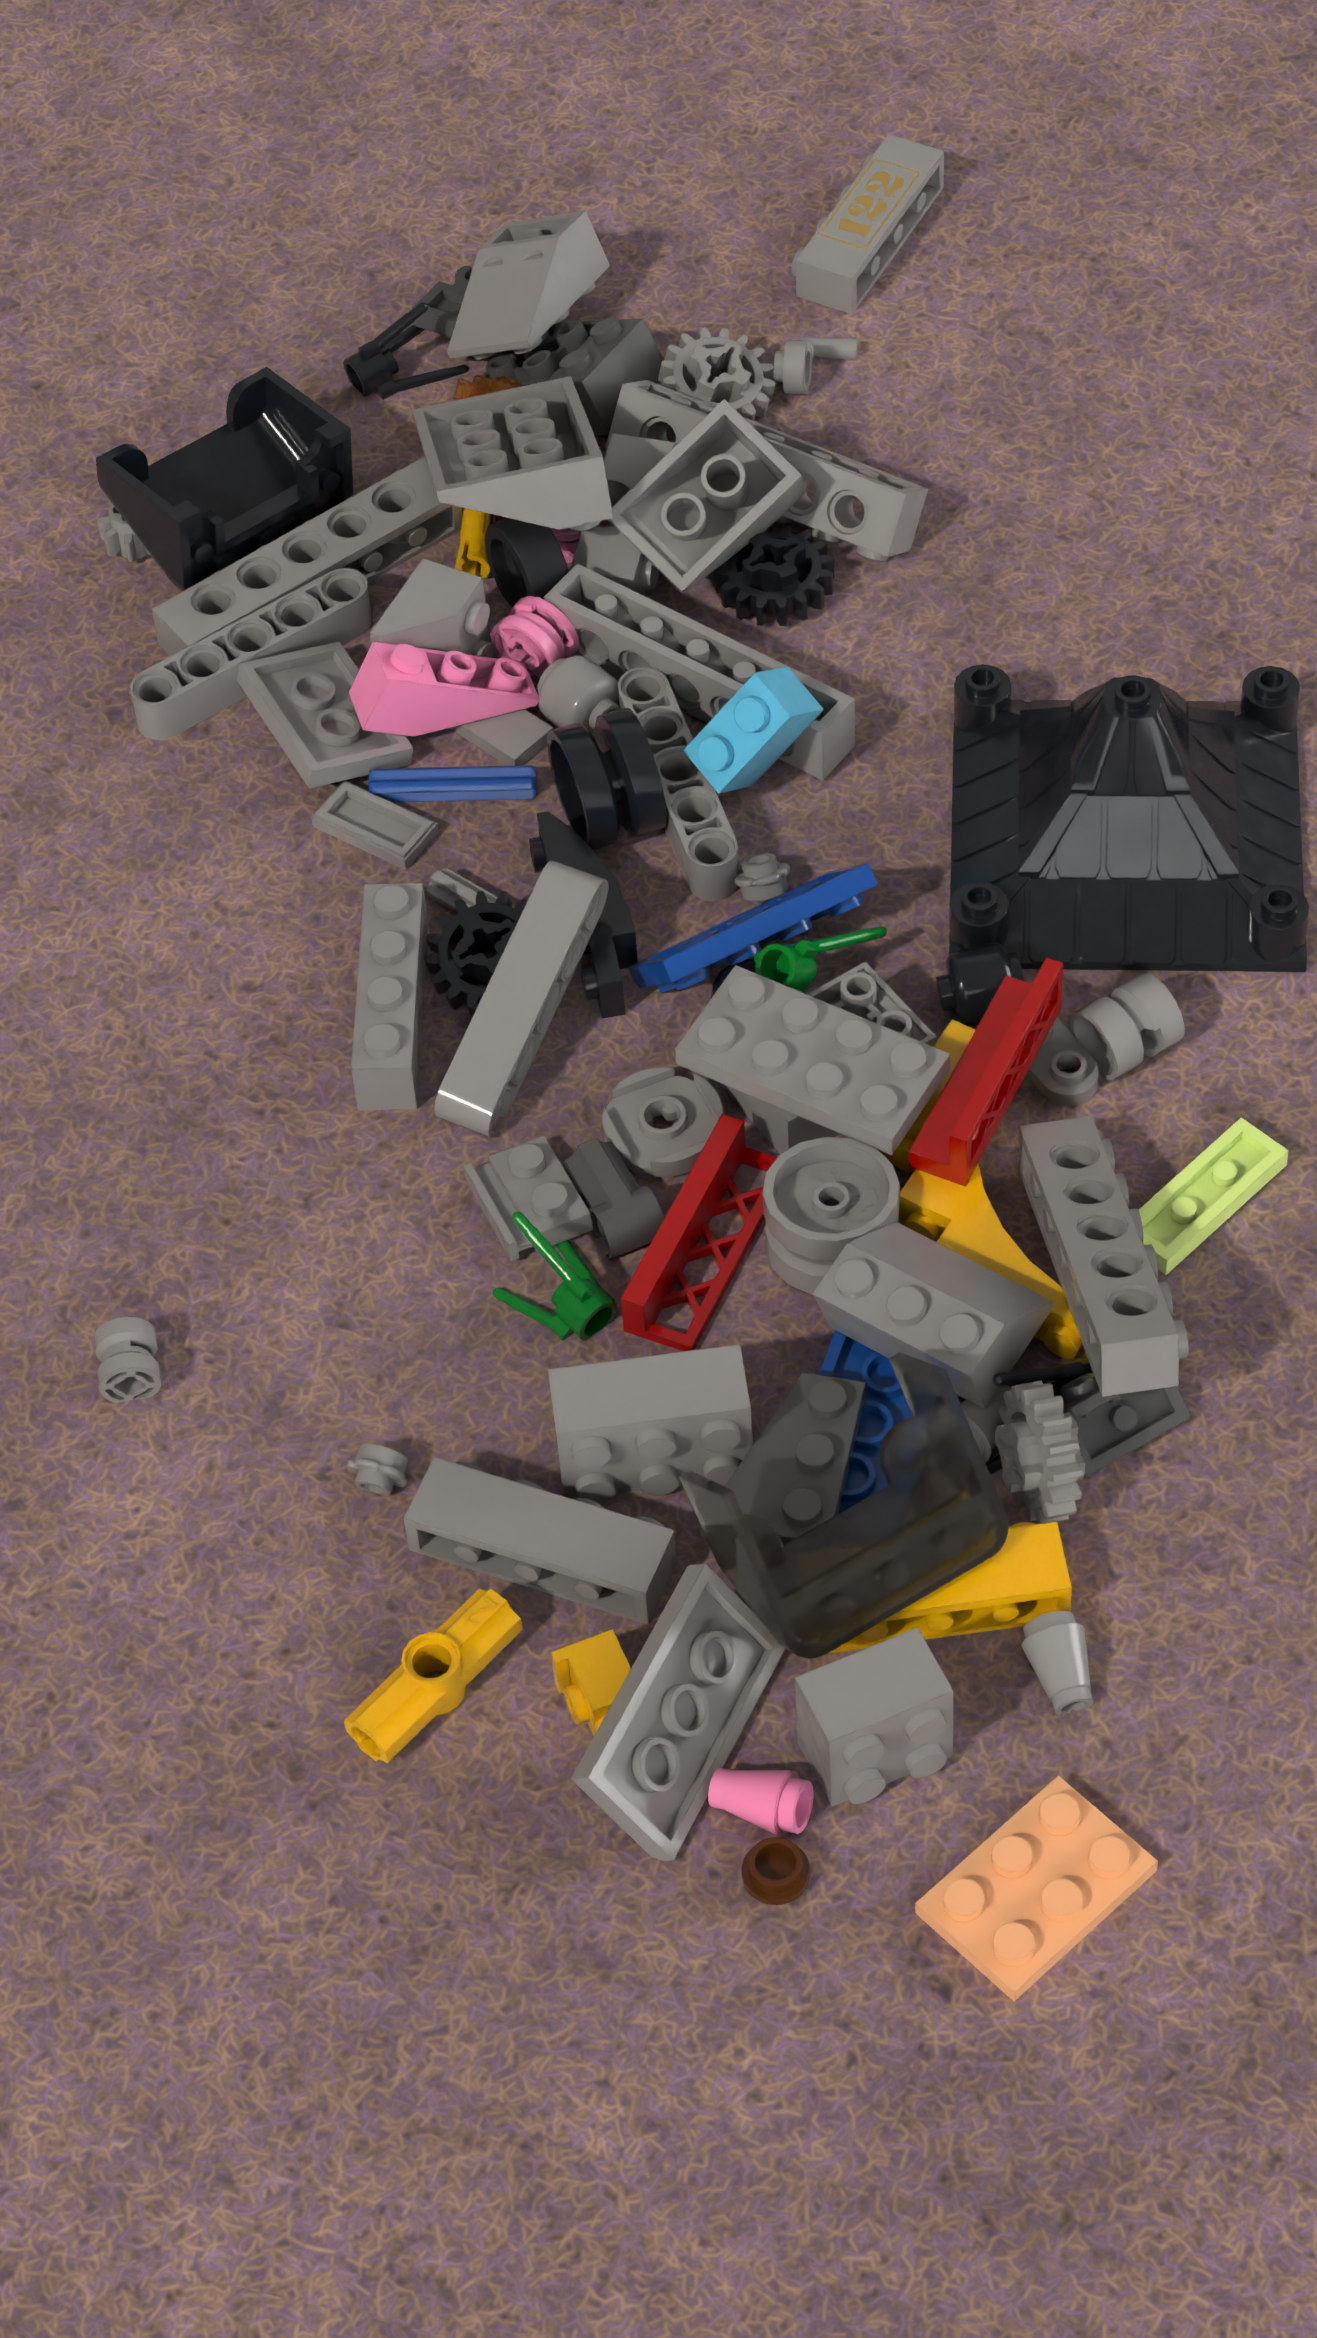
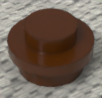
M780 1837L764 1839L758 1842L746 1854L743 1860L742 1880L744 1887L753 1898L765 1904L782 1905L792 1902L801 1896L808 1886L810 1880L808 1858L797 1845L787 1839Z

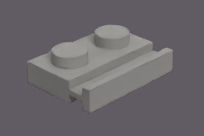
M545 1136L488 1156L489 1163L474 1168L472 1163L463 1166L465 1179L510 1261L519 1259V1251L533 1246L525 1237V1234L513 1222L512 1215L514 1212H522L552 1246L593 1230L591 1213Z

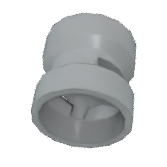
M138 1317L114 1318L98 1327L94 1334L96 1357L101 1362L97 1371L100 1394L106 1400L117 1403L150 1398L158 1393L162 1384L159 1363L153 1358L158 1350L155 1327L149 1321Z

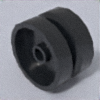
M622 708L597 716L593 735L581 723H573L548 731V756L561 806L573 831L592 850L616 843L620 823L632 836H640L665 828L667 820L666 802L659 771L647 736L637 716L630 708Z

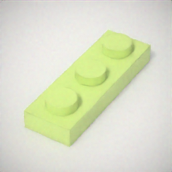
M1240 1118L1139 1209L1143 1226V1245L1152 1244L1156 1254L1158 1270L1165 1275L1172 1271L1286 1167L1289 1150L1243 1118Z

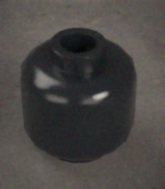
M991 942L950 953L945 963L946 974L936 977L943 1011L955 1009L958 1019L966 1026H974L980 1023L1006 975L1024 981L1017 952L1007 954L1004 946L998 942Z

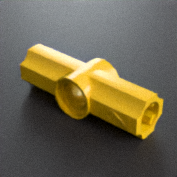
M479 1588L435 1632L420 1634L408 1642L403 1649L402 1664L344 1720L346 1732L355 1740L360 1750L376 1762L381 1760L388 1763L436 1715L449 1713L459 1706L465 1696L466 1685L522 1631L521 1618L513 1611L508 1601L490 1588L487 1591ZM435 1671L444 1672L443 1675L436 1678L423 1677Z

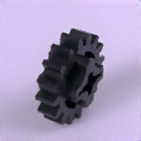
M786 523L781 531H773L770 526L764 533L755 535L749 539L750 543L714 570L716 593H721L722 606L728 608L736 605V618L740 620L750 614L756 615L757 625L763 626L768 617H776L780 626H786L787 616L793 614L804 621L808 619V606L822 610L824 608V595L833 594L834 558L833 555H827V543L824 540L813 543L812 531L809 529L802 531L798 535L793 534L792 523Z
M479 891L476 895V905L469 908L465 902L457 899L454 901L458 913L455 917L450 918L447 915L439 914L436 918L443 931L442 934H427L426 937L429 948L434 953L424 957L429 973L435 974L431 978L435 990L438 994L447 992L446 999L454 1010L461 1007L467 1001V1008L471 1017H473L487 988L476 985L488 986L527 903L523 899L512 908L508 892L501 891L496 902L489 903L484 892ZM462 939L460 947L455 949L459 941ZM492 950L495 956L487 959L484 954Z

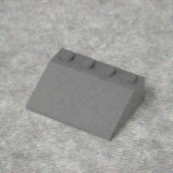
M571 376L412 410L415 426L439 502L558 530L565 528L575 531L588 530L599 525L602 520L614 518L603 456Z

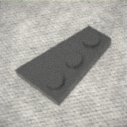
M802 1372L700 1521L701 1537L813 1555L822 1550L831 1549L866 1398L865 1382Z

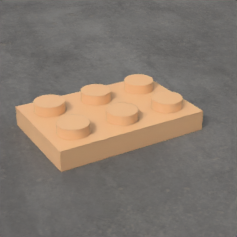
M1058 1775L915 1903V1913L1010 1999L1015 2001L1157 1871L1158 1860Z

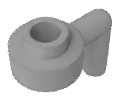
M810 337L801 338L800 340H787L784 351L777 350L775 353L774 381L776 383H783L785 394L807 395L812 375L813 358L857 360L860 341L859 339Z

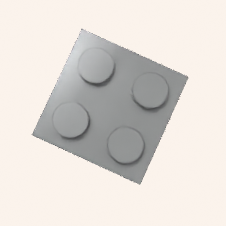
M918 1627L795 1677L798 1744L831 1807L847 1800L853 1804L870 1801L884 1790L886 1784L909 1774L913 1778L930 1776L940 1770L947 1759L953 1756L954 1691Z

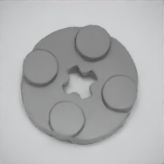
M653 1067L638 1071L624 1078L612 1090V1100L606 1109L604 1107L602 1113L604 1141L613 1143L627 1168L641 1179L674 1177L689 1173L721 1114H723L721 1099L714 1087L698 1075L693 1074V1080L683 1076H675V1069L668 1067ZM663 1115L667 1121L678 1120L669 1128L658 1129L653 1127V1118Z

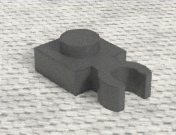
M467 265L461 267L455 273V283L453 285L439 281L421 298L412 309L419 303L425 302L428 305V310L416 319L413 325L451 338L471 276L472 267Z

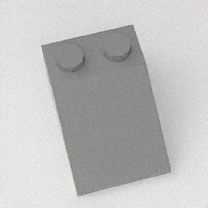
M723 399L612 507L614 518L608 520L684 594L750 543L749 539L757 534L764 533L805 493L803 478L749 422Z

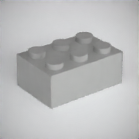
M740 1344L548 1369L564 1497L571 1499L587 1498L600 1504L610 1500L616 1494L643 1491L647 1495L662 1496L675 1491L678 1486L707 1483L712 1487L722 1488L729 1481L753 1445L751 1406Z

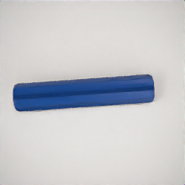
M531 765L373 769L370 771L368 782L370 793L391 802L532 799L536 797L538 786L537 772L535 767Z

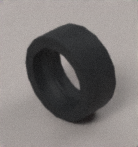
M510 518L487 527L485 550L490 569L501 594L511 607L521 598L527 596L544 599V596L569 572L561 547L549 527Z

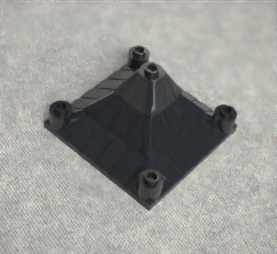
M984 664L962 670L954 683L949 955L954 951L998 942L1004 946L1007 954L1017 952L1022 969H1040L1047 957L1062 962L1063 970L1306 972V935L1309 905L1307 898L1304 896L1297 739V715L1300 694L1298 679L1291 672L1280 667H1260L1251 671L1244 678L1241 701L1219 703L1216 701H1186L1177 692L1152 678L1129 675L1112 678L1085 691L1073 701L1032 700L1031 702H1025L1024 700H1011L1010 678L1003 670Z

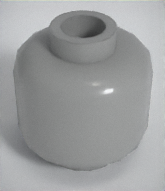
M576 655L566 659H558L546 668L539 679L537 686L539 709L545 718L559 728L573 723H581L593 735L597 716L621 709L619 706L618 681L587 657Z

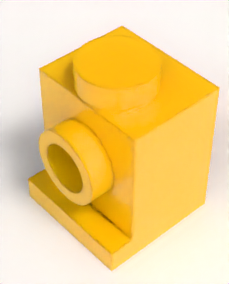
M613 1629L551 1652L554 1680L559 1693L563 1692L568 1710L575 1724L578 1725L587 1721L593 1736L596 1734L631 1670Z

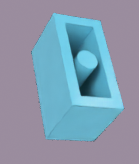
M789 667L755 672L683 751L718 794L751 787L824 709Z

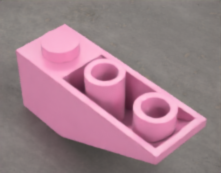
M374 641L349 691L363 730L412 737L534 707L539 702V696L524 662H518L510 658L496 659L467 655L460 651L446 652L417 648L409 644L396 645Z

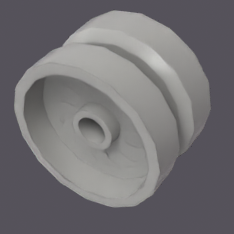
M822 1137L800 1142L780 1154L766 1172L762 1198L763 1214L766 1220L764 1228L765 1250L771 1267L788 1285L813 1295L812 1293L848 1242L895 1221L901 1224L899 1217L900 1182L893 1164L876 1148L855 1139Z

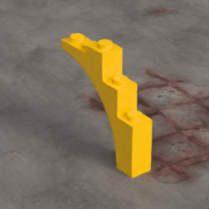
M952 1019L938 1038L937 1043L933 1045L935 1048L950 1053L949 1072L893 1155L881 1151V1154L886 1155L895 1167L906 1172H913L900 1191L899 1217L901 1224L1052 1301L1054 1307L1034 1337L1042 1340L1052 1353L1061 1358L1087 1357L1062 1287L1033 1264L1003 1228L984 1190L979 1164L966 1187L909 1167V1150L976 1030Z

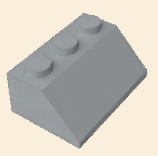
M896 1221L848 1242L812 1293L829 1327L984 1409L1000 1387L994 1384L993 1377L996 1374L1007 1373L1012 1370L1054 1307L1052 1301Z

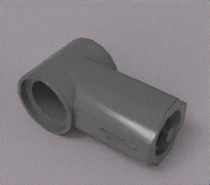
M595 1138L578 1145L576 1151L565 1160V1169L591 1213L592 1232L595 1238L602 1237L610 1250L606 1257L612 1259L651 1243L664 1220V1216L650 1188L647 1186L639 1188L612 1142H602Z

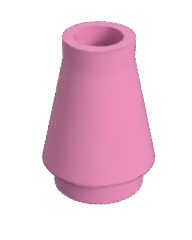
M719 1767L711 1778L708 1791V1802L711 1807L725 1810L779 1837L785 1836L786 1832L800 1834L805 1829L811 1815L814 1799L811 1781L800 1779L798 1772L795 1770H730Z

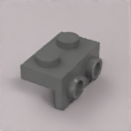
M1089 1373L1066 1383L1060 1388L1063 1396V1413L1070 1412L1078 1425L1077 1437L1080 1453L1085 1461L1084 1477L1093 1474L1191 1418L1177 1386L1102 1397L1094 1374Z

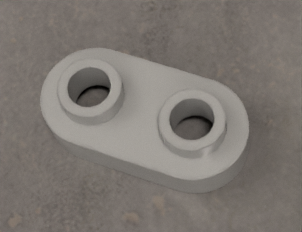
M1057 1017L1026 1076L1050 1102L1060 1106H1077L1089 1101L1095 1095L1099 1083V1068L1095 1059ZM1070 1069L1076 1072L1064 1073L1062 1070Z

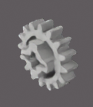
M706 327L700 328L697 340H694L687 333L682 334L678 346H668L665 360L661 363L658 381L662 382L661 385L713 406H717L725 399L742 417L754 421L755 416L764 418L776 382L771 380L774 371L773 364L762 363L765 350L762 347L753 350L746 348L748 336L742 335L736 341L730 340L727 328H722L718 337H711Z
M1041 1380L1011 1386V1391H1005L1003 1394L1006 1406L999 1408L1004 1425L997 1426L995 1432V1444L999 1449L1003 1468L1002 1480L1010 1493L1017 1492V1504L1019 1508L1026 1507L1027 1519L1030 1522L1037 1520L1038 1524L1069 1519V1515L1076 1514L1077 1512L1074 1500L1081 1499L1082 1496L1076 1481L1082 1480L1085 1474V1461L1080 1453L1077 1437L1078 1425L1075 1418L1070 1412L1063 1413V1398L1061 1395L1054 1397L1052 1384H1043Z

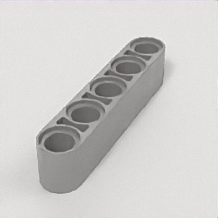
M339 568L330 571L140 672L130 683V696L139 732L145 737L154 740L168 739L246 698L247 695L236 681L239 663L339 641L343 646L363 635L369 630L373 620L368 581L364 574L350 568Z
M644 666L628 670L620 677L618 682L619 706L621 709L630 708L637 716L652 749L666 802L667 820L664 830L688 888L693 895L702 900L719 901L728 898L738 888L734 882L739 872L737 840L715 789L683 751L693 740V737L669 681L663 672L656 668Z
M553 860L545 865L440 1085L434 1107V1113L437 1118L491 1138L495 1136L496 1133L491 1130L499 1116L506 1117L602 914L609 889L606 879Z

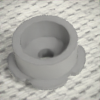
M757 854L742 861V869L737 873L734 882L735 885L741 886L743 899L748 901L768 900L778 897L788 890L786 875L791 872V869L787 863L780 864L774 854Z
M361 1444L355 1461L349 1460L347 1462V1469L352 1474L357 1475L354 1485L361 1490L390 1496L394 1485L403 1488L408 1482L404 1475L408 1459L403 1454L381 1445Z

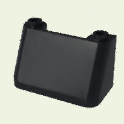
M268 367L250 375L233 386L227 401V424L148 466L146 454L132 444L117 446L96 458L97 478L100 488L170 581L182 591L353 496L351 428Z

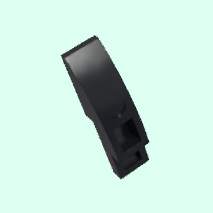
M550 812L537 813L539 837L529 838L531 859L535 873L542 872L545 865L553 860L608 881L609 889L604 909L583 952V955L588 954L590 964L581 965V974L586 1000L598 999L602 1019L625 1015L623 982L620 969L628 968L638 962L636 932L628 906L614 878L592 848L575 831Z

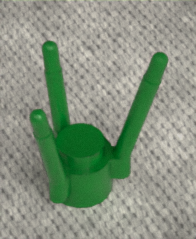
M879 926L818 940H801L798 944H770L754 955L756 974L806 994L805 988L809 986L816 976L817 964L814 956L817 953L883 938L886 936L887 930L885 927Z
M514 1212L512 1215L513 1222L563 1280L552 1296V1303L556 1306V1315L500 1287L493 1290V1296L511 1308L549 1327L563 1341L573 1333L583 1341L588 1340L612 1322L617 1311L615 1299L600 1286L569 1239L555 1244L565 1258L564 1260L522 1212Z

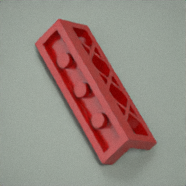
M1046 957L1032 984L1007 975L1005 976L909 1150V1167L966 1187L1061 1011L1062 962Z
M721 1114L620 1298L624 1332L680 1351L695 1350L765 1218L763 1214V1187L740 1194L733 1178L741 1163L767 1172L777 1157L746 1147L743 1120ZM728 1190L731 1197L722 1200L724 1194ZM755 1203L749 1214L746 1205ZM737 1209L744 1222L740 1232L715 1240L708 1226L711 1218ZM703 1235L706 1243L697 1246L698 1242L700 1241ZM730 1249L728 1255L724 1259L721 1251ZM712 1255L719 1268L715 1279L690 1287L683 1273L687 1262ZM678 1282L681 1290L671 1293ZM706 1295L699 1306L696 1298ZM686 1301L694 1315L685 1334L655 1324L662 1309Z

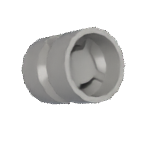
M1141 973L1115 988L1111 993V998L1099 997L1075 1011L1070 1017L1071 1033L1095 1059L1099 1068V1074L1105 1080L1112 1081L1139 1066L1143 1061L1144 1055L1146 1057H1154L1180 1042L1185 1032L1182 1013L1176 1000L1168 988L1158 978L1149 973Z

